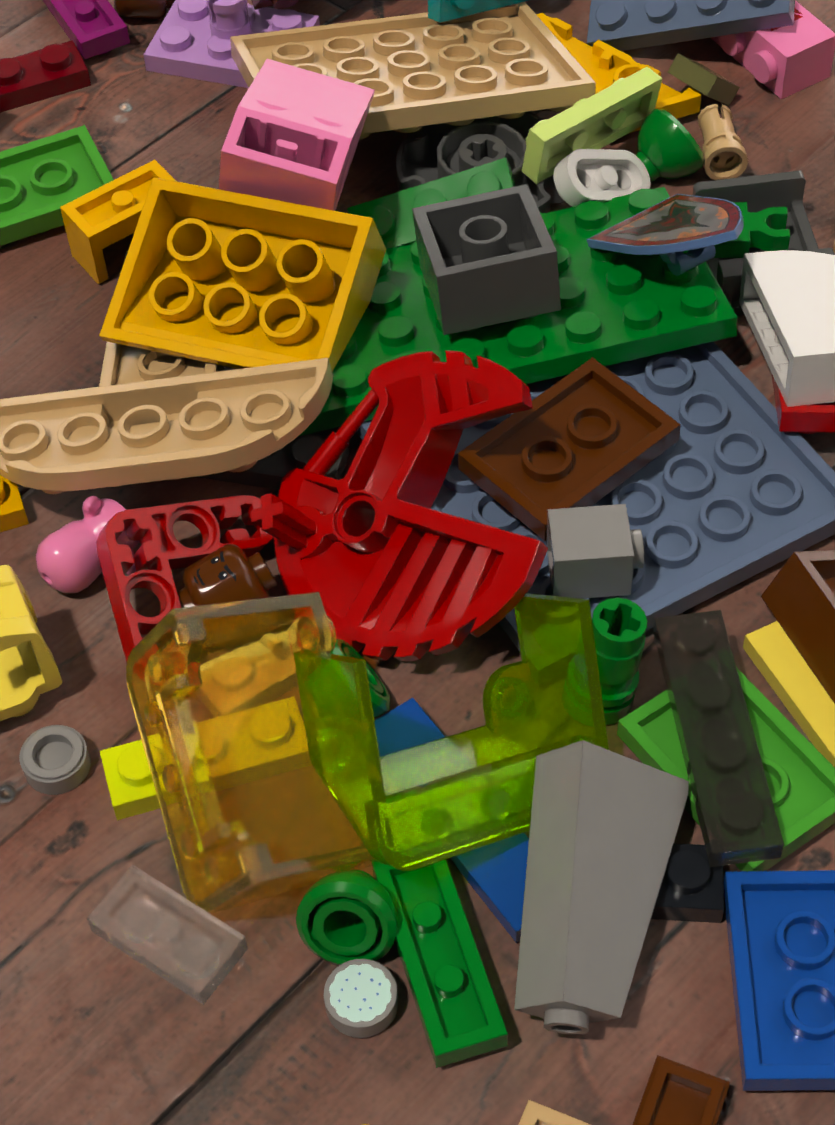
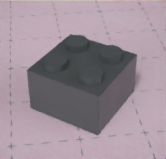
M528 184L412 208L420 268L444 335L470 332L485 326L517 319H530L540 314L561 310L557 251Z

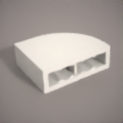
M798 250L745 253L739 304L786 406L794 407L835 402V255Z

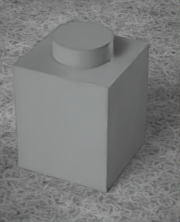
M626 504L547 509L546 546L548 548L547 558L553 601L631 595L633 569L644 567V544L641 529L630 530Z

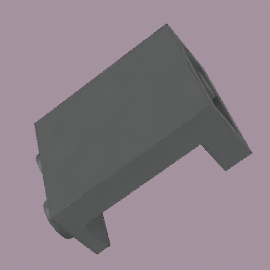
M802 171L698 182L693 186V196L718 198L730 202H747L748 212H759L769 207H787L786 229H790L788 250L835 255L832 248H818L803 206L806 180ZM750 247L749 253L765 252L756 247ZM712 258L706 262L736 316L745 315L739 304L744 258Z

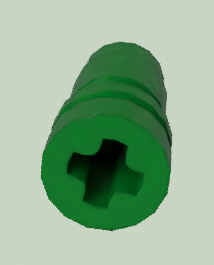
M610 598L597 605L593 611L591 622L587 626L582 652L574 663L567 697L571 709L578 717L588 723L602 726L615 724L618 720L628 715L632 709L640 673L638 668L645 645V632L648 621L641 607L628 599Z

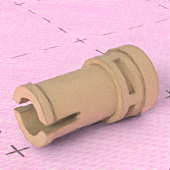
M717 104L706 106L698 115V124L704 140L702 148L704 168L708 177L713 180L737 178L746 170L748 165L745 148L740 137L735 134L731 110L723 104L720 109L722 118L719 116Z

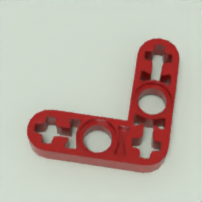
M239 495L128 509L116 513L100 531L96 541L99 562L130 676L134 684L143 692L153 696L170 694L188 679L195 666L194 651L171 569L188 567L227 544L237 545L245 552L247 557L260 552L273 538V536L263 531L261 527L251 522V510L261 507L260 498L251 495ZM240 516L245 525H254L257 530L249 537L246 529L227 530L220 538V529L231 527ZM188 521L194 524L202 534V546L199 548H188L178 542L173 533L174 523ZM123 531H126L129 540H139L141 543L134 556L129 545H118L116 541ZM135 564L137 572H134L129 576H125L129 569ZM135 588H146L152 591L160 602L161 610L159 615L145 617L138 614L130 603V591ZM165 628L166 631L156 640L154 632ZM157 648L162 660L172 659L175 665L166 676L162 667H151L148 661L157 652Z

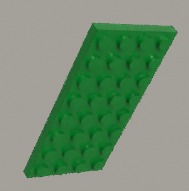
M665 187L639 189L631 194L615 197L606 202L586 201L576 207L540 213L557 251L561 310L540 314L530 319H517L481 327L470 332L444 335L420 268L417 242L394 248H386L371 301L332 372L333 382L329 397L321 413L299 436L341 427L372 389L368 384L370 372L381 364L402 356L432 351L440 358L441 362H447L445 350L460 351L471 358L473 367L478 368V355L505 367L525 384L568 375L592 357L603 366H608L737 336V316L707 262L676 276L669 270L667 263L662 260L659 254H626L590 248L586 239L670 198ZM377 406V407L375 408V410L370 414V416L366 419V421H369V420H372V419H373V417H374V415H375V413H376V411H377L378 406Z

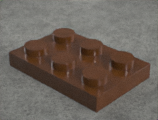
M592 357L533 399V409L513 413L458 453V469L542 540L546 541L547 509L594 505L678 442L681 424Z

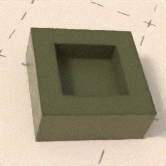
M677 54L668 70V73L707 97L728 106L740 88L704 65L681 54Z

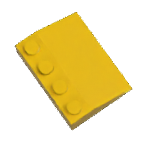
M153 177L99 337L107 342L236 369L329 358L333 372L371 301L386 247L373 218Z

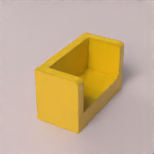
M156 160L60 207L72 257L97 284L109 279L102 249L135 232L153 177L176 181Z

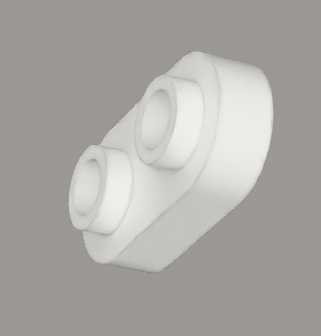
M577 149L556 164L553 174L559 196L572 207H576L586 201H610L612 198L628 195L639 189H650L651 186L650 176L644 163L635 154L627 150Z

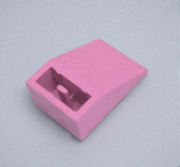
M266 59L239 103L222 147L219 189L335 211L375 89Z

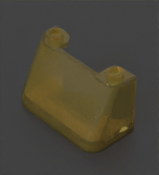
M319 592L172 609L132 649L128 656L126 682L181 885L187 902L193 911L199 915L232 909L315 884L321 878L331 873L368 868L372 866V862L400 853L396 840V822L391 811L378 798L372 795L352 798L315 679V674L326 665L330 653L334 650L336 644L335 627L331 619L326 615Z

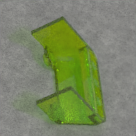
M526 593L514 607L522 661L498 668L487 680L483 691V710L486 725L381 757L379 756L365 660L307 649L293 652L311 764L370 855L376 861L399 870L411 871L530 831L536 756L582 740L609 750L589 600Z

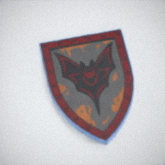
M676 194L586 240L590 248L635 255L659 254L662 260L667 263L669 270L674 275L679 276L714 258L716 254L714 245L737 239L743 230L744 219L739 206L728 200Z

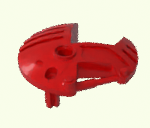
M445 350L447 362H441L435 353L426 351L402 356L374 368L368 377V384L372 389L337 432L333 431L303 469L294 468L284 476L278 497L273 494H265L260 497L261 507L251 510V522L274 537L276 561L280 577L293 605L302 611L320 635L326 639H342L358 653L365 646L362 654L374 660L387 661L395 651L394 658L400 661L420 660L427 651L435 656L442 655L459 648L469 633L478 638L490 630L521 601L532 587L548 551L547 546L543 542L431 509L442 487L464 429L507 414L533 409L529 387L512 372L490 359L477 355L478 368L473 367L471 358L464 352ZM378 406L345 477L337 480L325 476L348 448V441Z

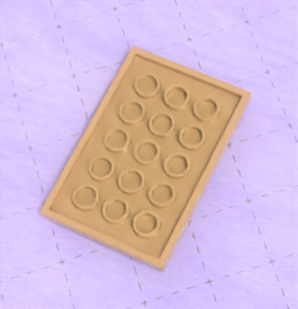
M526 2L441 23L429 19L427 12L230 37L231 56L248 87L252 84L266 59H270L375 89L359 140L375 132L394 130L401 133H412L419 131L423 126L441 123L463 126L472 123L474 119L498 116L505 119H514L523 116L525 112L544 109L562 112L572 107L580 99H587L594 95L596 89V82Z

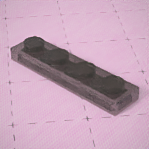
M721 610L655 618L653 634L710 867L781 858L784 842Z

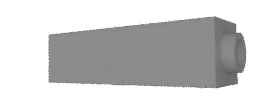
M584 740L536 756L514 1010L544 1018L543 1027L546 1030L562 1034H585L589 1032V1023L621 1018L688 797L689 781Z

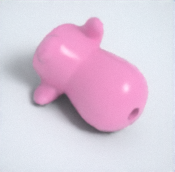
M97 496L87 497L82 506L84 514L82 520L72 521L64 525L59 530L47 535L38 545L36 564L42 579L51 588L62 593H78L86 589L102 572L96 544L99 533L116 513L126 509L113 499H100ZM123 531L116 540L118 545H129L133 556V549L140 543L139 540H129L126 531ZM135 564L126 574L130 575L136 572Z

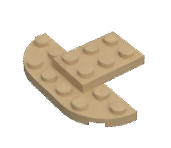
M107 342L99 387L0 399V475L21 486L42 490L47 494H59L65 491L178 480L226 471H246L253 467L258 460L271 455L293 441L321 413L329 397L333 382L329 358L223 371L224 366Z

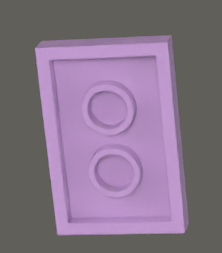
M175 0L143 54L146 71L249 88L231 56L230 37L320 26L319 16L300 13L290 9L281 10L269 7L255 10L253 5L247 3L248 0Z

